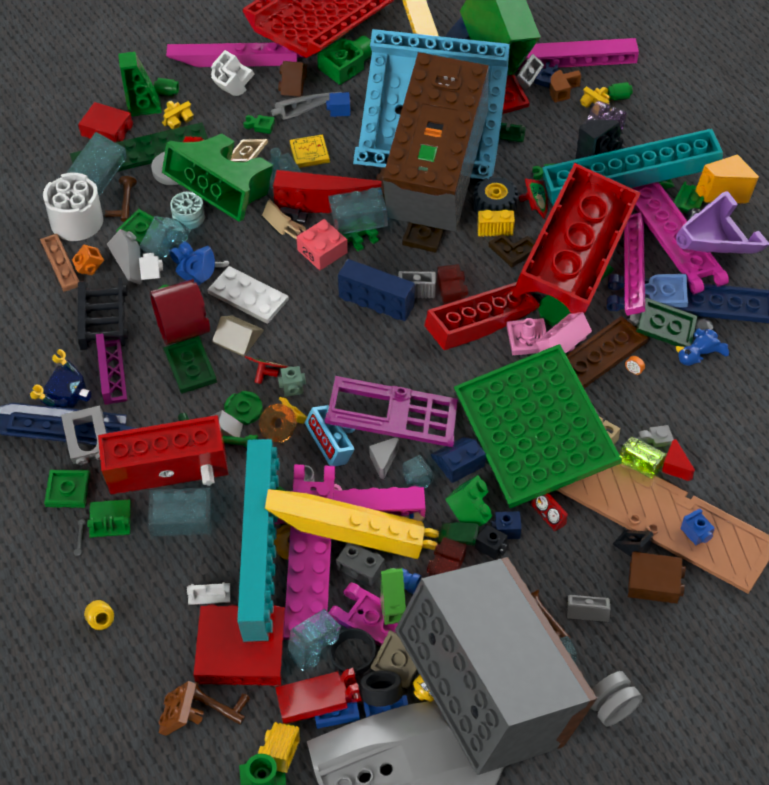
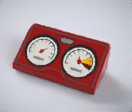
M549 493L531 501V506L553 531H557L566 525L568 514Z

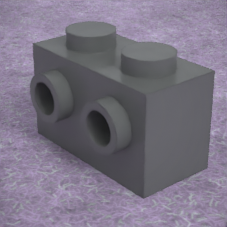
M347 543L337 558L336 565L338 571L373 587L380 577L381 571L385 569V559L378 553L365 550L363 546Z

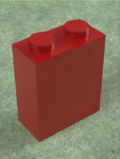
M94 102L78 125L81 136L111 144L124 140L125 134L133 126L130 112Z

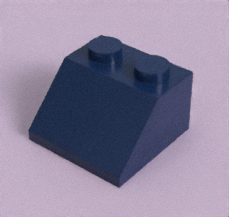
M463 437L455 441L453 447L445 446L432 453L431 457L450 482L454 483L485 467L486 453L476 440Z

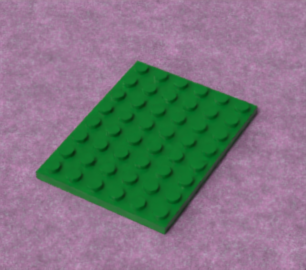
M560 344L454 386L457 397L481 448L486 453L487 461L509 508L622 463L616 447Z

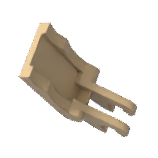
M271 200L267 201L262 216L280 234L285 235V233H288L297 239L296 236L301 234L300 229L303 232L306 231L303 225L292 221L290 217L283 214Z

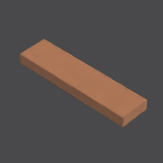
M58 234L40 239L63 292L77 288L79 279Z

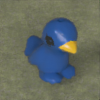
M698 328L694 332L693 337L696 339L692 345L686 347L676 346L679 361L686 366L700 363V360H703L700 356L701 354L718 352L725 357L729 356L728 344L721 343L717 339V333L710 329L701 330Z

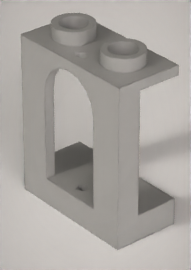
M95 406L61 415L70 459L73 464L83 465L88 463L89 460H100L98 435L106 434L101 407ZM93 421L97 445L91 451H82L77 443L74 426Z

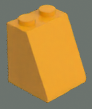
M734 155L706 164L695 192L700 197L703 196L705 202L711 203L721 193L728 191L737 203L744 204L750 201L759 176L739 155Z

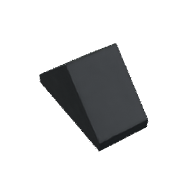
M624 530L613 545L630 557L632 552L647 553L651 548L654 534L652 531Z

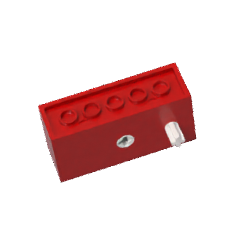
M218 415L98 435L101 471L110 494L202 480L203 485L207 484V486H210L212 483H215L214 477L229 475Z

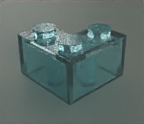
M155 216L140 248L146 253H154V256H159V259H165L169 254L172 244L180 245L186 241L191 229L177 219Z
M323 609L291 629L287 655L302 671L309 667L313 668L320 661L322 648L327 645H333L339 639L341 626Z

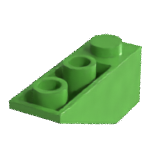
M390 568L386 571H381L380 604L385 625L399 623L406 610L402 568Z

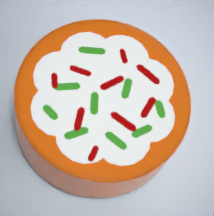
M631 356L625 362L626 369L635 375H640L645 369L643 360L637 356Z

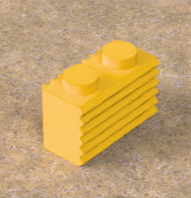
M478 211V236L482 235L484 237L489 235L491 237L492 235L499 236L502 233L505 236H513L514 211Z
M275 722L272 729L266 731L265 745L260 746L258 754L270 755L276 762L277 771L288 772L300 742L299 727Z

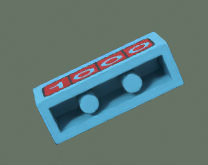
M329 405L313 407L305 421V425L329 466L347 464L355 450L341 426L325 424L324 420Z

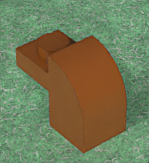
M558 70L551 76L549 93L554 103L570 99L571 88L580 86L581 73L579 70L566 74Z

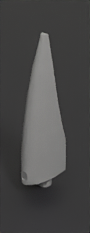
M329 93L301 96L277 102L275 104L276 109L271 110L272 115H280L283 120L301 115L326 103V100H329Z

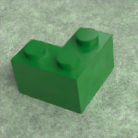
M478 475L459 485L445 499L459 522L475 523L480 527L493 516L489 506L482 500L489 491L487 490L486 483Z

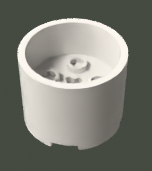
M80 173L62 174L61 178L52 183L49 182L44 188L43 198L50 226L54 234H58L59 238L68 241H80L93 236L100 230L103 224V214L97 186L86 175Z

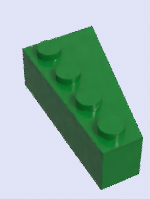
M136 52L119 53V65L125 99L131 117L162 113L160 98Z

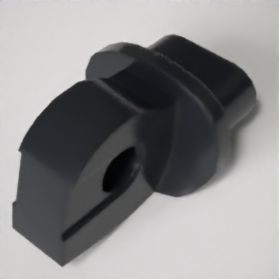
M281 207L280 211L290 217L292 221L306 224L308 212H302L300 208Z

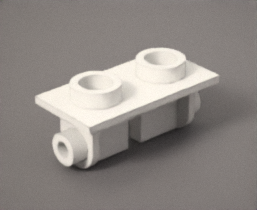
M230 583L191 584L187 586L188 605L230 603Z

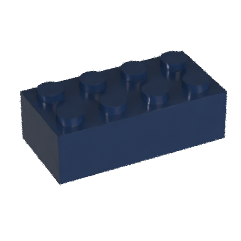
M347 259L338 273L339 297L344 301L354 302L361 307H367L375 310L377 313H384L396 320L400 319L406 321L414 307V282Z

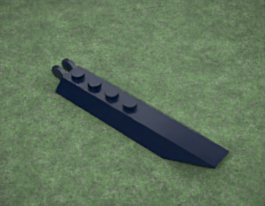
M14 402L1 405L0 435L67 442L61 415L79 411V409ZM103 412L106 433L136 429L135 427L126 426V414ZM93 421L74 426L77 443L97 445Z

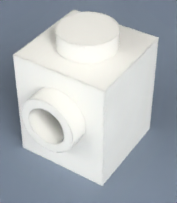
M154 253L143 254V257L139 258L141 280L161 278L160 271L163 270L162 260H159V256H154Z

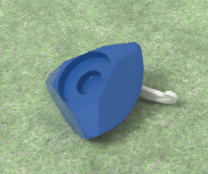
M205 246L184 258L175 271L184 280L194 279V283L196 282L197 285H200L211 277L215 267H226L229 265V261L215 262L211 247Z

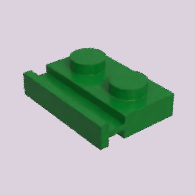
M687 182L683 183L674 200V204L680 212L687 214L690 209H700L704 197H700L695 192L697 186L693 184L691 186L687 185Z

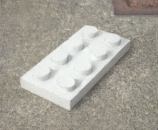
M230 266L208 288V294L267 324L289 300L288 295Z

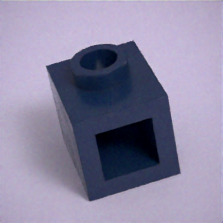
M520 511L495 512V520H491V527L506 534L507 539H520Z

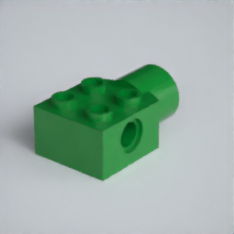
M360 36L354 41L341 38L317 54L318 69L339 85L343 84L364 70V61L372 56L370 39L366 36Z

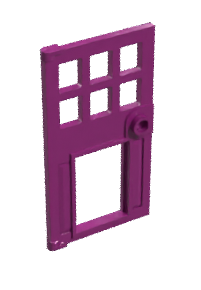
M335 376L329 409L324 421L325 424L453 447L458 399L414 391L404 387L387 386ZM338 391L388 400L387 418L335 409ZM410 399L427 402V407L410 405ZM432 403L449 406V410L432 409ZM408 411L425 414V420L408 417ZM430 415L447 418V424L430 421ZM406 424L424 427L423 433L406 430ZM433 428L446 431L445 437L428 434V429Z

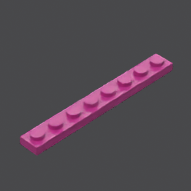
M641 212L630 215L624 228L625 312L627 316L645 312L644 221Z

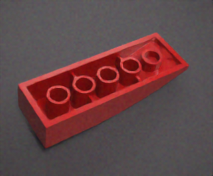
M282 170L276 171L273 192L274 203L279 209L287 207L293 209L300 208L302 212L342 213L368 210L382 206V181Z
M515 282L430 309L427 312L424 326L442 349L447 350L492 334L506 327L508 321H517L537 309L540 304L529 292L521 294L519 298L512 296L517 283Z

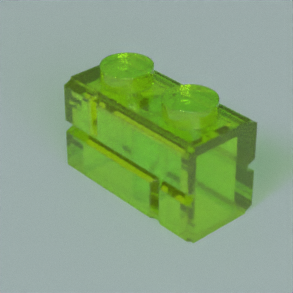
M633 436L622 446L619 454L623 464L652 479L660 471L666 458V453Z

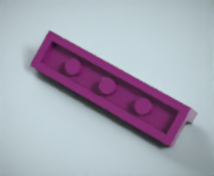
M103 333L96 334L104 404L126 402L127 392L120 339L105 341ZM117 346V350L111 354L106 350V347ZM113 359L119 362L115 368L108 366ZM114 374L121 377L116 384L110 381ZM118 389L122 392L123 396L112 398L111 394Z

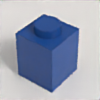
M349 92L329 93V100H326L327 111L330 110V117L350 116Z

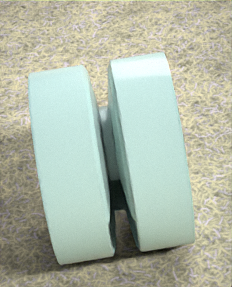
M186 191L172 198L170 203L173 222L177 227L189 230L199 227L204 222L205 214L201 197L193 192Z

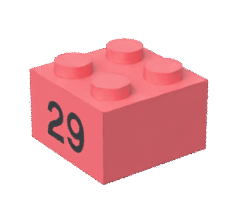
M325 219L296 236L297 250L319 270H322L348 253L347 239Z

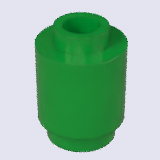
M158 78L154 82V88L158 95H178L179 82L175 81V79Z
M628 82L611 84V86L607 87V95L610 96L609 100L630 99V95L633 94L632 85H629Z

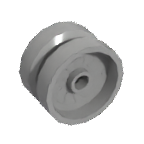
M623 671L607 676L592 688L597 700L591 709L598 711L597 716L606 727L612 726L629 716L643 699V696L635 687H630L631 681Z

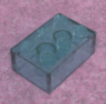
M95 132L67 173L86 175L88 179L96 184L98 195L100 196L127 158L126 149Z
M381 187L328 196L334 228L341 234L388 226L387 209Z
M211 488L150 490L148 526L151 537L212 534Z

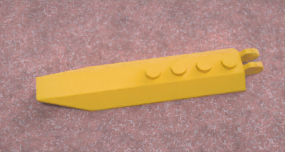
M268 489L265 509L300 532L418 559L422 548L434 550L438 547L437 542L423 540V537L437 538L439 537V531L425 528L422 521L307 493Z

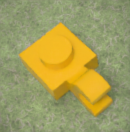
M279 397V400L282 401V406L274 405L273 408L278 412H284L287 415L286 419L291 423L304 424L307 416L297 407L292 406L286 398Z

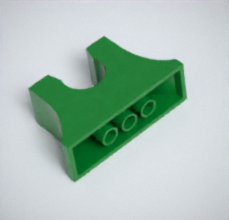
M224 134L198 142H167L162 173L238 222L244 220L246 207L251 202L268 194L274 165L261 157L250 159L247 162L231 161L235 141Z

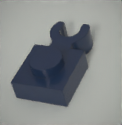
M547 62L545 69H541L534 83L550 88L551 76L558 70V65L550 67V62Z

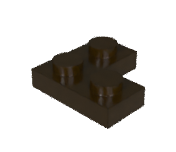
M503 233L489 241V247L511 268L527 259L535 244L529 236L514 244Z

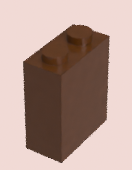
M632 552L628 597L678 604L679 597H683L685 585L681 584V578L684 579L686 569L685 566H682V558Z

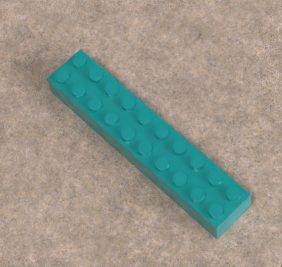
M707 129L542 167L543 181L551 204L554 206L574 163L629 188L702 172L706 164L722 160L723 151L713 129Z
M272 439L248 440L237 620L243 642L269 641V633L273 632V621L270 620V614L274 612V603L271 601V595H274L275 591L272 576H275L273 558H276L274 540L277 539V529L274 527V522H277L278 517L267 511L265 504L268 489L276 490V487H279L277 470L280 469V461L277 458V447H273Z

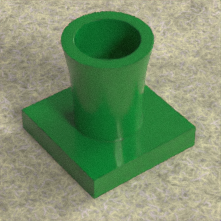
M256 754L246 764L239 765L241 785H286L285 772L277 771L276 762L270 755Z

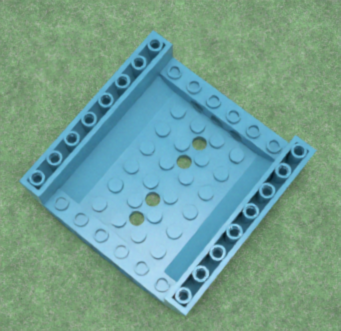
M372 29L370 43L372 56L359 147H355L353 164L386 167L400 114H397L395 110L399 106L403 107L417 54L421 52L489 65L488 113L470 178L489 179V177L493 176L506 91L510 44Z

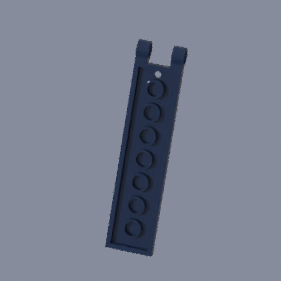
M612 274L608 277V288L610 290L624 288V296H609L606 308L609 311H619L620 309H625V276ZM645 278V284L649 283V278ZM687 282V307H673L699 317L769 323V290L733 286L718 287L717 285L704 284L703 292L693 294Z

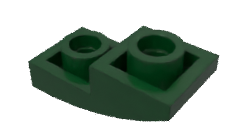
M463 522L442 524L437 543L456 547L458 544L474 546L479 526L475 523Z

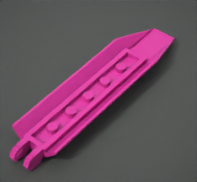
M274 42L167 44L166 57L195 67H211L224 50L235 55L244 66H280L281 64L283 65V61L297 62V57H303Z

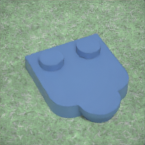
M658 274L652 276L649 283L645 284V297L671 307H687L686 274Z

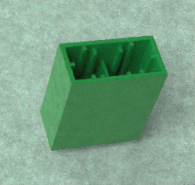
M466 0L460 10L470 40L510 44L507 76L516 73L540 39V34L526 0Z

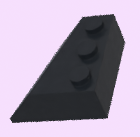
M591 119L587 123L582 124L579 127L576 159L624 149L625 147L622 146L624 141L620 137L622 134L620 123L617 120Z

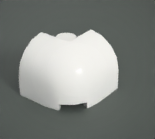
M226 50L223 51L211 66V78L222 90L233 96L243 94L246 91L244 86L254 75L251 69L242 65L235 55Z

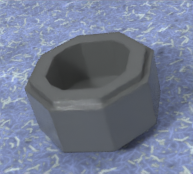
M706 319L697 320L694 331L698 328L701 330H713V325L711 321Z

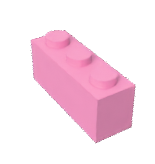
M583 312L570 313L539 338L536 344L540 352L560 344L566 354L575 349L576 344L584 341L592 330Z

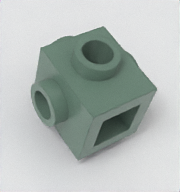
M300 366L281 369V377H278L279 388H283L285 397L303 394V385L306 384L305 373L300 371Z

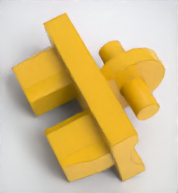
M587 86L583 89L584 95L580 99L583 106L588 108L591 103H594L592 111L598 116L604 111H611L609 107L610 96L607 95L608 89L606 87L596 88L594 91Z
M172 101L167 102L162 124L175 129L181 125V122L178 120L182 117L185 122L192 120L194 115L190 110V102L187 101L182 105L179 102L175 104Z

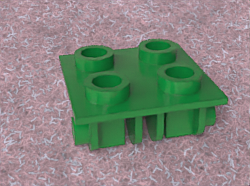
M130 499L90 502V520L87 521L89 538L130 535Z

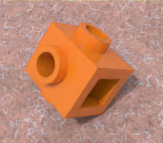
M84 244L75 254L72 261L79 273L93 275L104 259L98 248Z

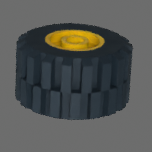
M491 176L489 179L484 178L483 182L479 181L474 191L473 206L476 215L478 216V211L509 210L514 211L515 215L518 204L516 185H513L514 183L508 181L507 178H501L500 176H497V178Z

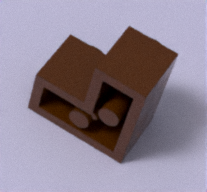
M283 61V65H280L282 81H279L278 90L281 91V95L303 96L304 80L306 81L307 64Z

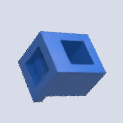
M699 508L684 516L680 529L696 546L702 542L710 541L715 528L705 518L702 510Z

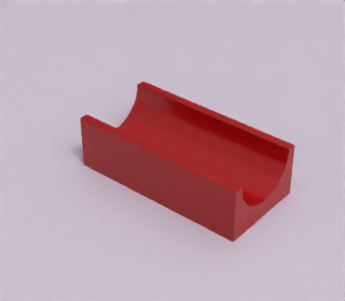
M574 163L519 275L512 296L519 298L525 292H540L561 301L571 313L583 312L585 314L641 193Z

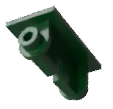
M501 123L499 139L524 142L526 127L516 124H510V127H507V123Z

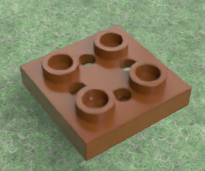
M187 681L166 695L164 699L165 709L159 719L160 734L165 736L186 725L187 720L197 725L202 721L204 712L191 707L196 687L195 683Z

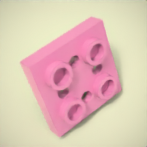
M527 318L525 320L507 322L512 355L540 352L536 341L547 333L544 318Z

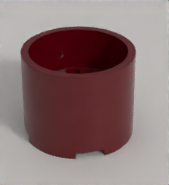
M194 279L150 291V299L156 322L166 345L210 333L209 319L205 317V303L197 283H194Z

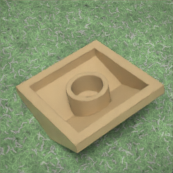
M241 140L232 152L231 161L247 162L250 159L256 158L266 146L268 140Z

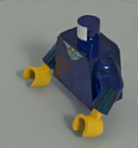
M59 349L57 354L61 358L54 354L52 360L62 365L57 366L44 388L40 385H35L32 388L34 391L30 393L32 399L40 398V401L47 406L74 408L79 399L88 402L92 393L86 390L84 377L69 360L64 359L66 354L63 350Z

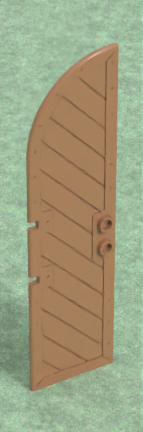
M621 458L622 463L556 490L631 531H652L654 534L653 543L747 594L750 593L769 562L768 534L696 496H693L692 499L687 498L688 492L654 474L650 478L645 476L646 470ZM700 508L702 514L715 529L710 541L702 542L695 546L680 528L684 516Z

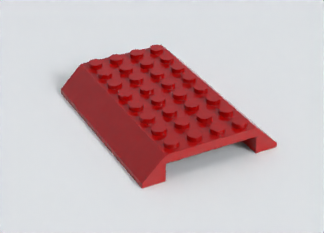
M255 0L243 8V13L254 32L307 58L321 51L394 0Z

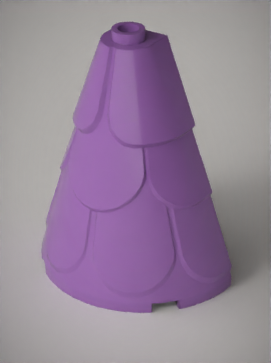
M728 191L721 193L703 210L696 213L681 227L676 236V242L680 248L707 253L753 254L766 249L769 243L760 231L754 232L748 240L730 217L738 203Z

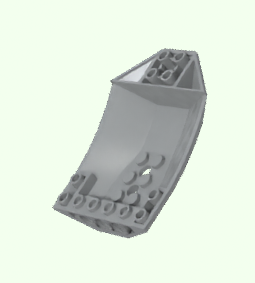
M435 701L409 704L347 724L307 741L319 785H497L504 769L502 767L477 775ZM385 764H390L393 767L392 773L388 776H384L380 772L381 767ZM363 773H370L371 778L368 782L361 783L359 781Z

